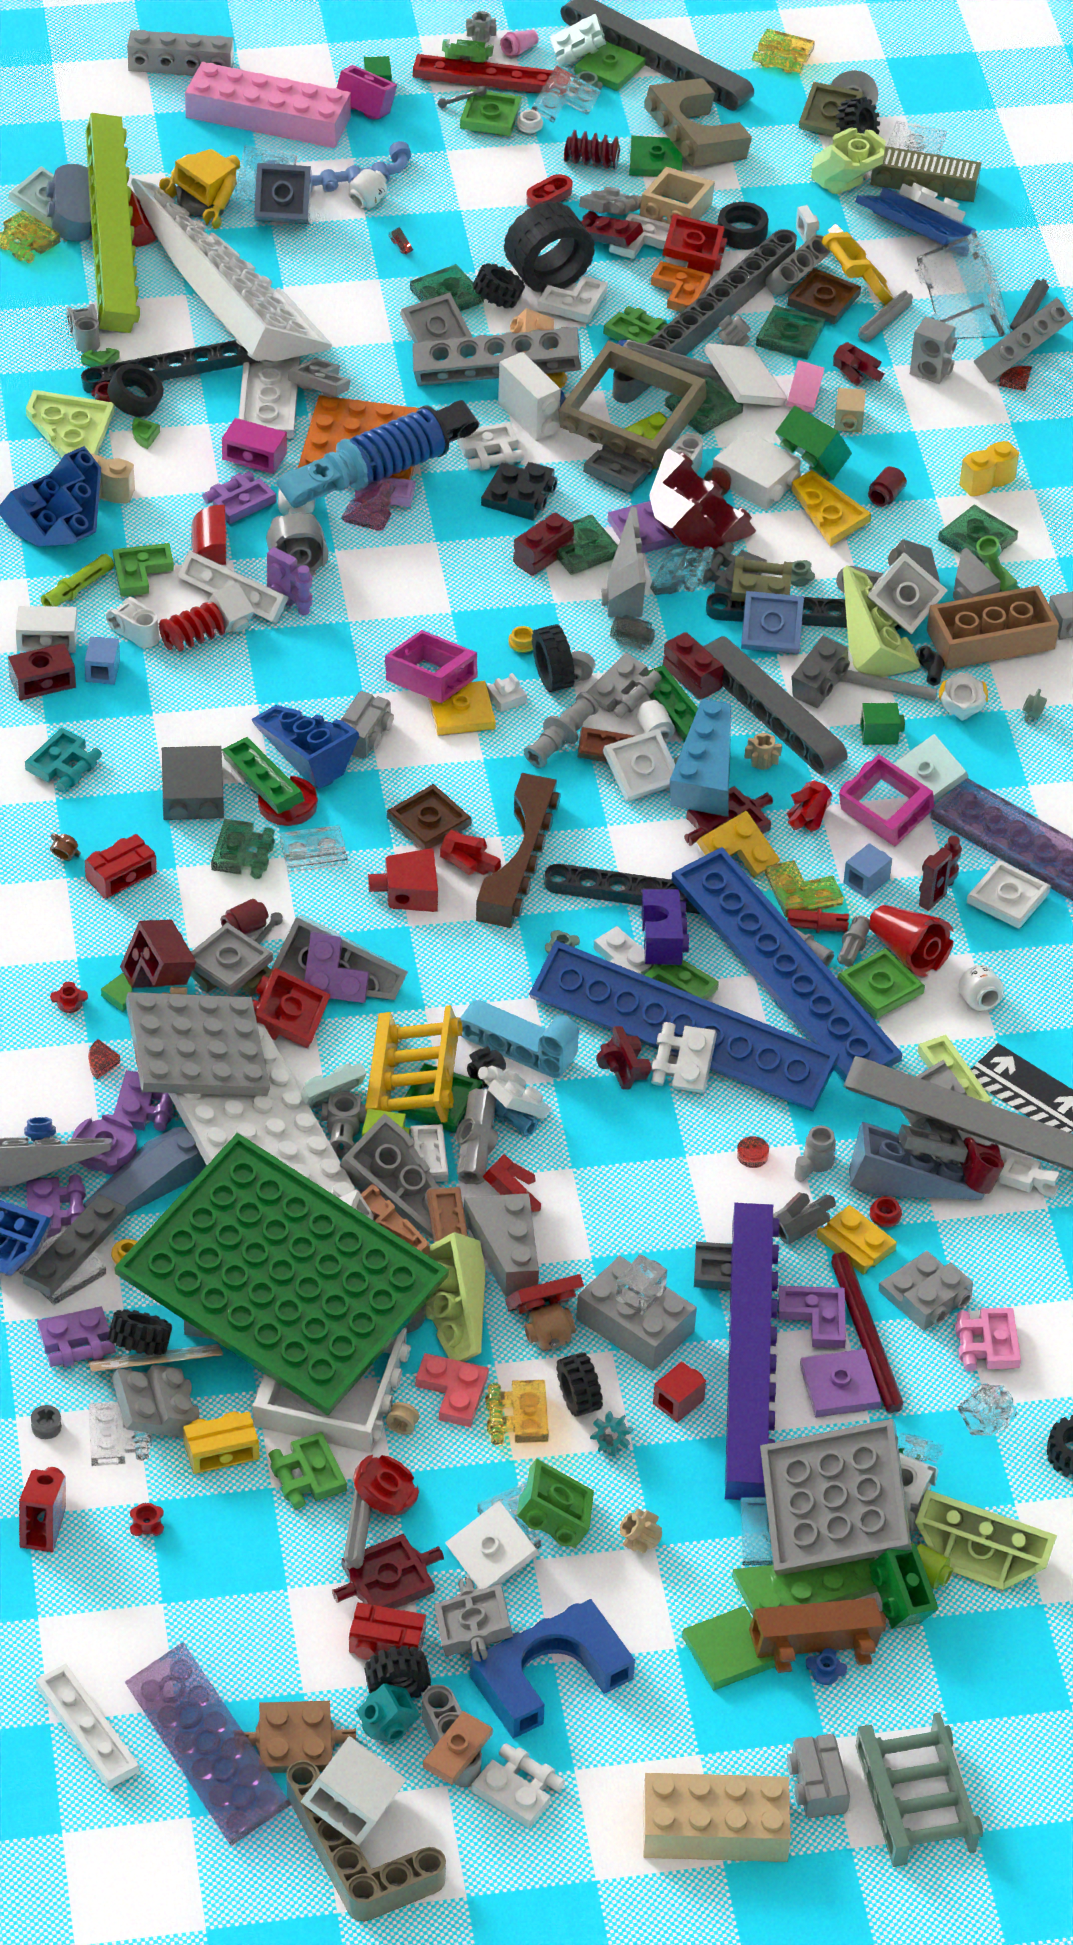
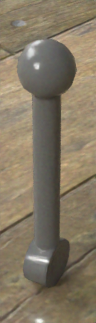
M480 86L475 91L449 99L440 98L437 104L439 108H445L447 104L477 95L479 97L484 96L487 90L484 86Z
M274 912L271 914L269 924L255 939V942L260 944L275 925H280L283 922L281 913Z

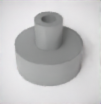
M571 652L575 668L574 682L589 679L596 666L595 660L586 652Z

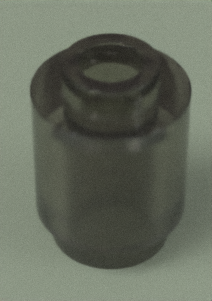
M628 615L623 617L616 616L611 626L610 637L616 639V642L619 644L645 650L654 641L655 629H652L651 622Z

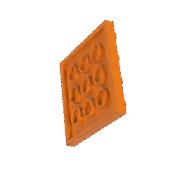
M319 395L298 468L315 460L322 459L329 452H336L337 443L343 439H351L385 423L388 424L392 420L407 416L409 413H416L419 408ZM410 466L407 470H401L397 474H392L390 478L411 480L415 466Z

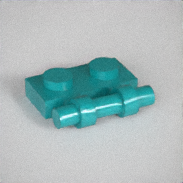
M61 727L25 761V770L48 783L55 776H58L61 779L56 783V787L64 792L69 787H74L80 781L81 775L86 771L90 772L97 765V760L102 757V752L96 747L90 752L85 751V739ZM74 760L77 764L73 768L69 767L68 764Z

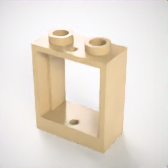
M666 167L643 192L639 216L667 224L671 223L673 214L699 220L712 205L715 181ZM664 195V196H667V197H670V198H673V199H677V200L686 202V203H688V204L681 203V202H678V201H675V200H672V199H668V198H665V197H662V196Z

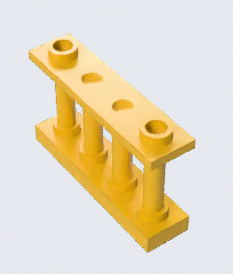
M451 1005L445 1006L444 1019L440 1023L400 1027L399 1024L395 1023L391 1012L378 1014L365 1105L366 1113L367 1109L392 1112L435 1107L441 1122L448 1121L449 1108H453L454 1104L451 1090L458 1036H462L463 1033L462 1021L460 1017L455 1016ZM441 1035L440 1046L397 1051L398 1043H401L402 1039ZM438 1059L437 1070L394 1074V1068L399 1063ZM435 1083L434 1094L390 1098L391 1091H394L395 1087Z

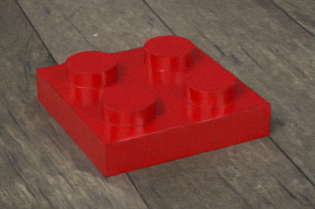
M581 1274L517 1290L505 1299L508 1312L518 1309L519 1315L544 1306L547 1301L550 1304L569 1302V1299L576 1297L575 1292L584 1287Z

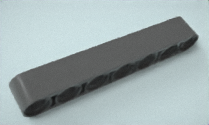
M721 636L703 646L713 655V658H716L724 665L723 676H721L723 678L722 686L815 772L823 774L847 760V750L844 744L727 637Z

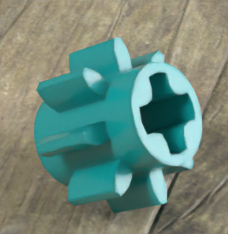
M608 1411L605 1415V1422L598 1418L593 1422L598 1431L592 1433L590 1439L597 1440L600 1445L598 1452H601L603 1449H610L611 1454L614 1456L618 1453V1445L627 1449L631 1444L625 1437L631 1434L634 1428L626 1426L624 1422L625 1415L617 1418L613 1417L611 1411ZM609 1427L611 1432L618 1433L615 1439H613L612 1434H606L605 1431Z

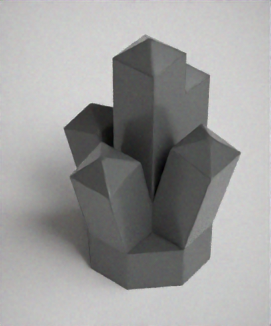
M798 1192L781 1210L773 1214V1218H779L780 1239L789 1245L829 1222L830 1214L826 1211L836 1206L835 1198L826 1194L810 1203L807 1193Z

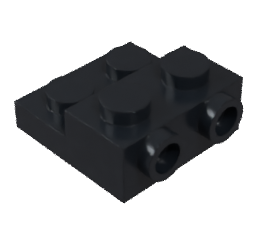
M529 461L525 468L502 462L481 497V506L534 521L538 512L545 509L549 493L553 494L555 492L558 478L554 477L555 469Z

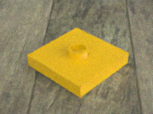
M485 681L470 682L443 703L428 698L437 736L496 729V721Z

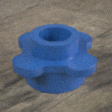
M826 1648L822 1654L816 1657L810 1656L806 1659V1668L812 1670V1677L819 1684L831 1685L838 1680L839 1676L843 1677L847 1673V1665L839 1661L834 1649Z

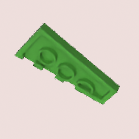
M874 1557L777 1576L775 1573L774 1565L738 1568L732 1571V1578L752 1616L756 1608L854 1600L878 1592L877 1587L871 1580V1570L869 1564L875 1560Z

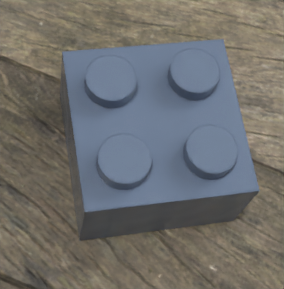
M257 163L255 220L259 222L309 224L312 183L311 166Z

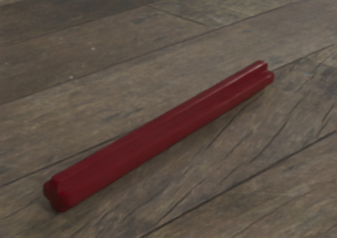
M844 1251L832 1255L831 1264L840 1288H845V1302L862 1348L866 1350L884 1407L888 1413L899 1412L903 1409L904 1401L850 1257Z

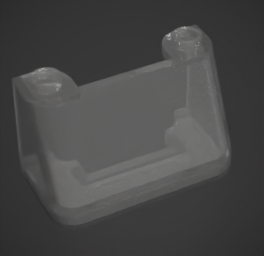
M976 232L916 257L919 267L915 269L920 284H926L934 310L931 318L955 326V339L999 338L1011 333L994 267Z

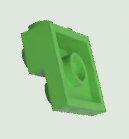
M536 1458L529 1467L527 1487L519 1496L516 1516L522 1519L530 1529L542 1530L551 1535L559 1545L570 1546L575 1549L590 1529L594 1490Z

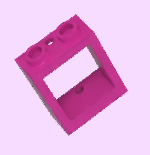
M421 630L385 655L386 681L443 703L478 677L477 652ZM425 660L441 668L436 672H431L417 666V664Z
M880 754L872 761L866 762L851 781L849 780L843 784L839 792L841 810L894 847L935 808L933 791ZM881 779L909 798L887 821L859 802Z

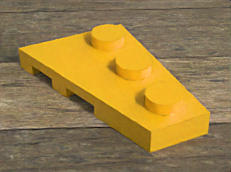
M810 470L792 481L791 491L830 547L871 522V513L815 471Z

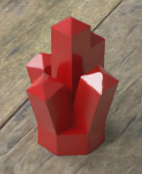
M813 780L806 783L800 791L791 794L795 805L786 814L790 819L788 823L794 831L803 826L810 832L818 830L825 811L831 804L832 792L826 784Z
M450 830L445 836L440 848V857L450 861L470 876L475 872L486 875L489 872L495 873L501 868V859L485 852L487 849L485 838L464 835L455 830Z
M505 1154L482 1176L500 1195L529 1193L531 1211H541L542 1203L517 1180L519 1179L530 1185L536 1182L535 1174L517 1165Z

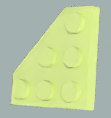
M33 390L26 406V416L62 458L65 454L83 446L90 453L97 455L115 412V405L112 402Z

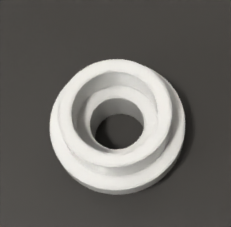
M525 110L521 112L517 119V127L525 133L532 134L542 129L543 120L537 111Z

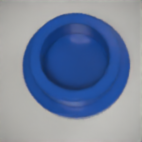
M49 1117L30 1118L27 1120V1126L24 1128V1135L30 1137L33 1142L56 1134V1126L53 1125L52 1119Z

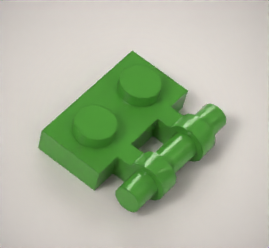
M627 306L624 313L619 311L604 325L603 334L617 341L632 340L645 344L667 325V321L660 317L655 319L647 315V312L641 308L635 309Z
M322 1432L290 1442L291 1454L283 1456L280 1449H274L268 1454L272 1462L270 1468L274 1476L280 1479L283 1485L281 1491L285 1499L291 1502L294 1509H300L305 1505L303 1493L311 1491L314 1500L318 1501L347 1491V1482ZM299 1468L303 1477L294 1479L291 1471Z

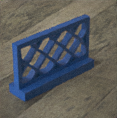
M882 188L879 196L857 195L855 203L872 210L873 213L961 254H967L977 230L889 188Z

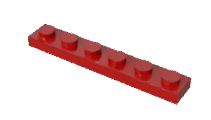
M417 54L412 78L494 87L502 90H518L527 93H543L552 96H566L570 72Z

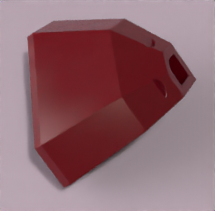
M671 449L665 452L649 496L655 519L673 539L684 546L712 551L722 546L725 542L733 543L751 536L757 531L750 522L752 519L751 515L742 507L736 509L728 504L721 495L723 492L722 488L715 481L710 479L707 482L699 477L691 467L694 464L693 461L683 452L677 454Z

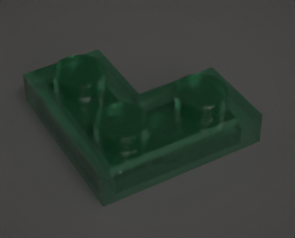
M591 514L571 522L574 525V536L572 538L576 543L557 549V559L569 574L573 575L613 560L618 545Z

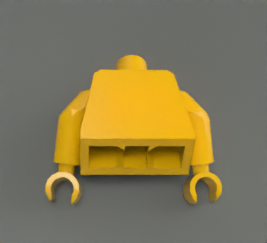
M213 149L196 154H187L175 161V168L171 171L172 176L170 178H162L159 182V187L173 198L177 195V186L175 185L177 184L208 207L213 204V208L204 211L203 220L208 225L209 221L214 218L212 226L214 229H217L222 223L219 212L221 209H225L237 185L236 171L240 169L241 163L236 155H230L225 158Z

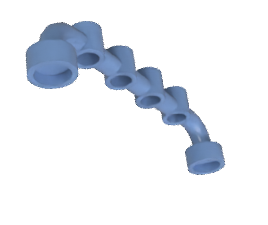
M398 141L390 146L389 154L393 164L386 165L380 161L367 168L352 165L346 171L334 172L331 169H326L320 175H313L311 192L313 190L312 186L322 185L325 191L332 192L338 188L339 182L348 181L350 183L364 169L380 171L388 182L390 175L405 169L407 161H409L412 155L409 145L404 141ZM270 160L265 162L268 164H280L276 160Z

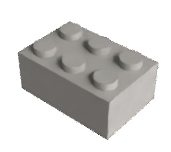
M619 1255L578 1294L576 1319L654 1371L695 1332L697 1307Z

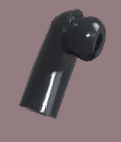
M921 646L917 650L916 656L919 658V663L928 671L927 683L936 686L941 682L944 660L938 653L931 650L929 646Z

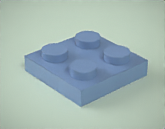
M746 591L741 649L799 654L804 596Z

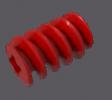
M214 602L202 603L200 607H192L190 611H182L179 615H172L169 619H161L159 622L160 635L168 650H172V646H175L179 652H182L184 650L183 642L189 648L194 647V637L199 644H202L205 641L204 634H206L209 640H212L215 637L214 630L220 636L225 634L222 614Z

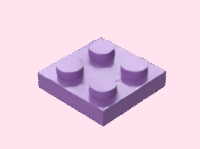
M651 501L608 512L607 521L620 540L631 507H637L639 538H641L642 542L641 553L679 544L655 519Z

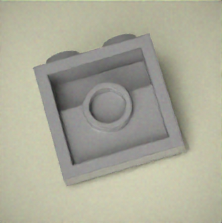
M926 1250L881 1281L878 1291L919 1328L925 1331L933 1324H940L956 1308H963L969 1303L972 1298L973 1281L951 1262L944 1266Z
M152 1365L148 1372L144 1373L117 1368L111 1376L126 1430L183 1438V1426L199 1419V1408L196 1405H192L190 1399L191 1381L184 1378L182 1369Z

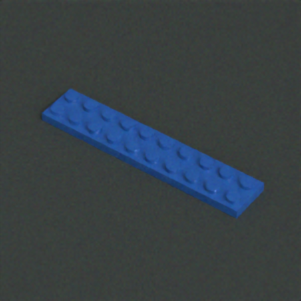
M723 847L672 872L671 880L809 1041L839 1053L840 1057L834 1070L844 1081H846L855 1056L887 1067L902 1061L903 1053Z
M555 940L529 993L531 999L612 1031L614 1026H623L627 1036H638L641 1043L655 1049L659 1048L656 1042L658 1034L662 1033L664 1022L676 1025L675 1037L683 1036L684 1026L715 1030L717 1037L710 1071L814 1112L840 1057L836 1051ZM671 1049L670 1055L678 1057L679 1050Z

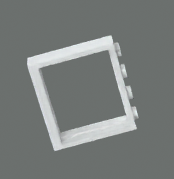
M404 1328L384 1351L391 1355L366 1426L275 1406L282 1385L264 1374L253 1404L254 1427L302 1438L322 1432L329 1444L370 1453L374 1440L380 1441L384 1428V1421H381L383 1414L388 1415L390 1413L393 1402V1395H390L392 1388L398 1389L402 1376V1369H399L401 1362L407 1363L410 1355L411 1345L406 1344L407 1329Z

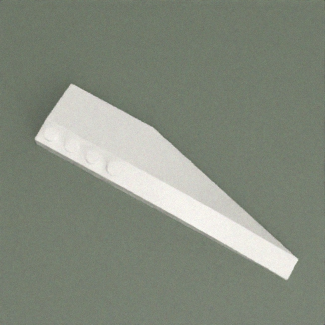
M132 178L131 184L136 196L139 198L142 209L165 251L190 286L214 312V317L220 320L225 325V330L233 334L237 339L236 342L248 351L249 357L256 361H263L265 359L276 362L331 349L333 344L281 288H277L275 291L270 287L272 281L266 276L261 277L255 273L256 268L251 263L240 259V254L215 233L208 235L204 232L206 226L200 221H194L189 218L190 213L185 208L174 204L175 200L156 184Z

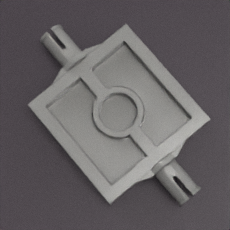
M465 1577L466 1586L463 1578L458 1582L460 1594L449 1600L434 1604L442 1648L446 1657L457 1653H465L472 1649L474 1660L481 1661L479 1652H481L483 1660L488 1656L485 1645L498 1643L503 1639L513 1637L501 1584L485 1589H474L472 1579Z

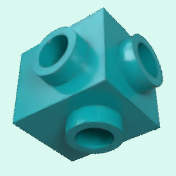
M384 1683L376 1691L369 1694L366 1701L356 1710L363 1723L362 1729L368 1737L373 1740L390 1743L401 1739L406 1734V1730L421 1717L406 1688Z

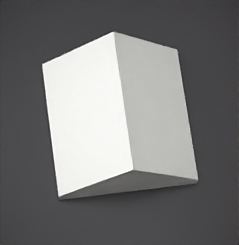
M903 553L877 580L867 598L911 635L929 614L930 605L937 604L948 590L907 554Z

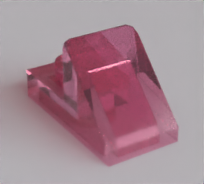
M386 480L357 496L349 502L341 519L346 523L382 531L391 516V512L387 507L392 501L390 497L396 487L389 480Z

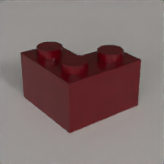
M172 919L143 920L138 922L120 968L131 988L187 985L195 969L196 960Z

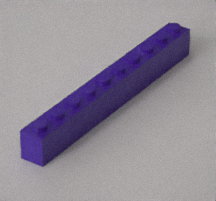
M734 1202L731 1249L725 1499L766 1500L760 1445L775 1443V1439H769V1431L775 1430V1411L769 1410V1402L775 1403L776 1382H770V1374H776L777 1355L770 1354L771 1346L776 1347L777 1327L771 1326V1319H777L778 1299H772V1291L777 1292L778 1272L772 1271V1264H778L779 1245L773 1244V1237L779 1236V1218H773L774 1204Z

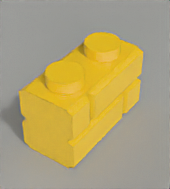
M250 1411L244 1413L228 1412L221 1418L208 1421L197 1419L189 1425L183 1426L184 1447L193 1474L260 1459L259 1439Z

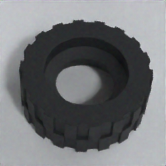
M554 624L533 630V655L539 677L548 692H554L573 687L575 683V668L570 646L563 629L559 624Z

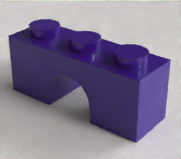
M642 889L641 920L642 931H644L645 964L682 965L683 953L689 952L686 901H680L679 889Z

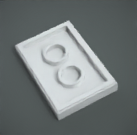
M707 344L704 350L705 354L737 403L784 405L787 398L753 347Z

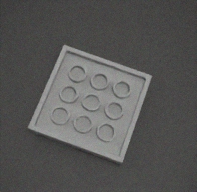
M127 993L125 1002L142 1092L268 1096L270 1084L252 997Z
M893 1419L760 1445L773 1565L777 1576L876 1557L889 1549H912L897 1430Z

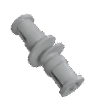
M580 692L576 696V702L570 708H567L560 717H547L543 722L544 732L540 735L539 739L533 745H528L524 749L526 759L533 766L541 768L547 764V759L564 746L566 742L575 744L579 738L576 731L583 726L584 721L590 715L592 716L599 711V705L596 700L588 693Z

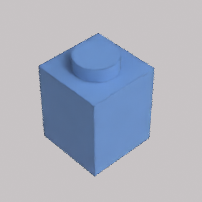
M90 636L85 657L86 682L115 684L120 663L119 639Z
M869 843L846 861L843 883L867 898L890 880L893 858Z

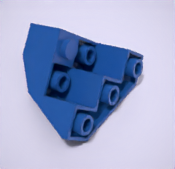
M85 446L67 453L50 474L10 491L0 504V516L13 533L37 547L74 544L96 532L101 467Z

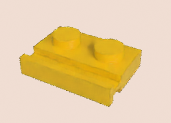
M848 1205L831 1218L825 1227L817 1229L816 1238L835 1253L846 1252L850 1257L853 1267L863 1275L867 1273L868 1268L871 1266L875 1267L896 1250L897 1241L851 1205Z

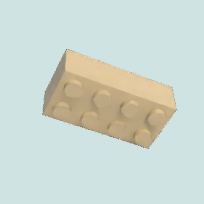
M645 1773L643 1790V1858L788 1862L791 1840L789 1777Z

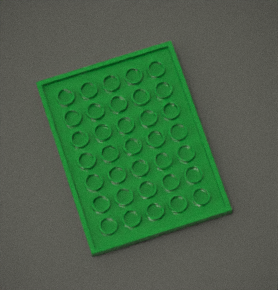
M238 1132L114 1267L117 1276L328 1416L449 1276V1269Z

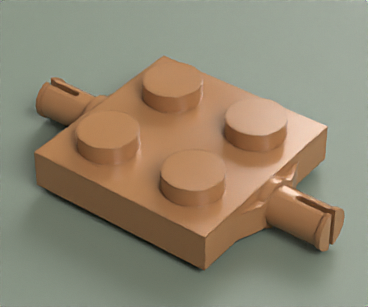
M330 1700L259 1702V1722L256 1732H235V1747L256 1746L260 1756V1773H287L289 1766L300 1760L313 1763L319 1772H323L332 1760L335 1744L344 1743L349 1736L356 1740V1728H334L331 1720Z

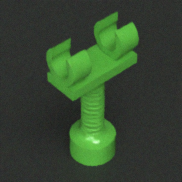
M994 536L982 537L977 542L976 548L980 558L988 561L984 565L1001 581L999 592L1020 589L1017 585V580L1000 563L998 557L1001 554V546L998 539Z

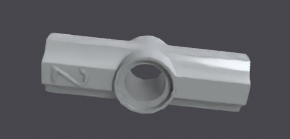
M475 1088L469 1092L465 1119L459 1124L455 1134L456 1141L461 1144L457 1175L458 1180L464 1184L479 1185L485 1181L482 1176L487 1169L488 1155L493 1151L498 1141V1133L492 1129L497 1099L487 1089Z

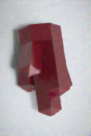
M849 342L840 345L833 355V366L840 369L857 386L864 380L859 371L879 383L885 374L878 370L882 361Z

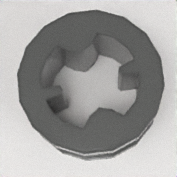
M42 1405L35 1408L30 1417L33 1434L45 1440L56 1437L62 1428L59 1410L50 1405ZM46 1419V1422L52 1420V1424L46 1425V1422H44V1425H41L40 1421Z

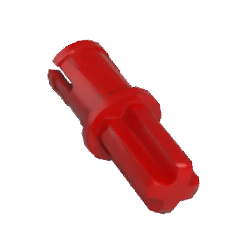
M791 909L787 914V922L794 928L816 930V933H820V930L843 933L848 931V913L822 912V909H818L817 912Z

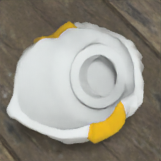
M961 672L942 682L939 690V700L949 713L963 721L983 709L985 703L988 702V688L984 681L977 680L970 674Z

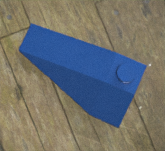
M275 705L251 719L257 729L297 772L317 789L332 784L335 779L344 775L359 739L358 731L342 720L335 719L333 722H327L321 715L316 714L311 718L303 716L300 710Z

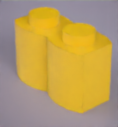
M1001 441L990 445L986 450L975 451L966 455L962 460L959 485L970 496H980L989 492L993 487H1001L1011 483L1016 478L1020 452L1009 441Z

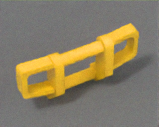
M835 223L828 229L829 233L823 237V245L833 253L848 278L862 277L869 284L873 293L886 306L894 298L887 286V280L866 258V252L848 232H844Z

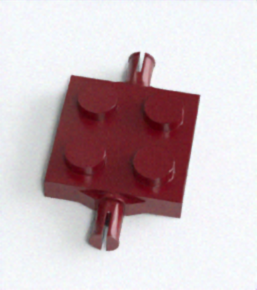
M733 786L729 788L728 817L687 810L686 819L696 830L685 834L684 839L689 846H692L700 837L745 811L749 813L762 834L771 830V821L762 813L761 809L773 804V798L766 792L756 799H751Z
M403 1533L366 1548L363 1565L358 1569L354 1567L347 1568L344 1565L345 1560L342 1558V1568L350 1583L332 1589L333 1598L336 1603H340V1601L356 1596L365 1604L393 1609L435 1592V1584L427 1573L426 1566L444 1560L443 1552L437 1546L424 1553H419L410 1545Z

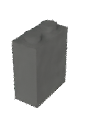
M222 745L161 747L163 820L224 818Z

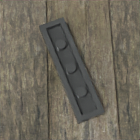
M99 1194L23 1274V1284L51 1297L126 1218L127 1207Z

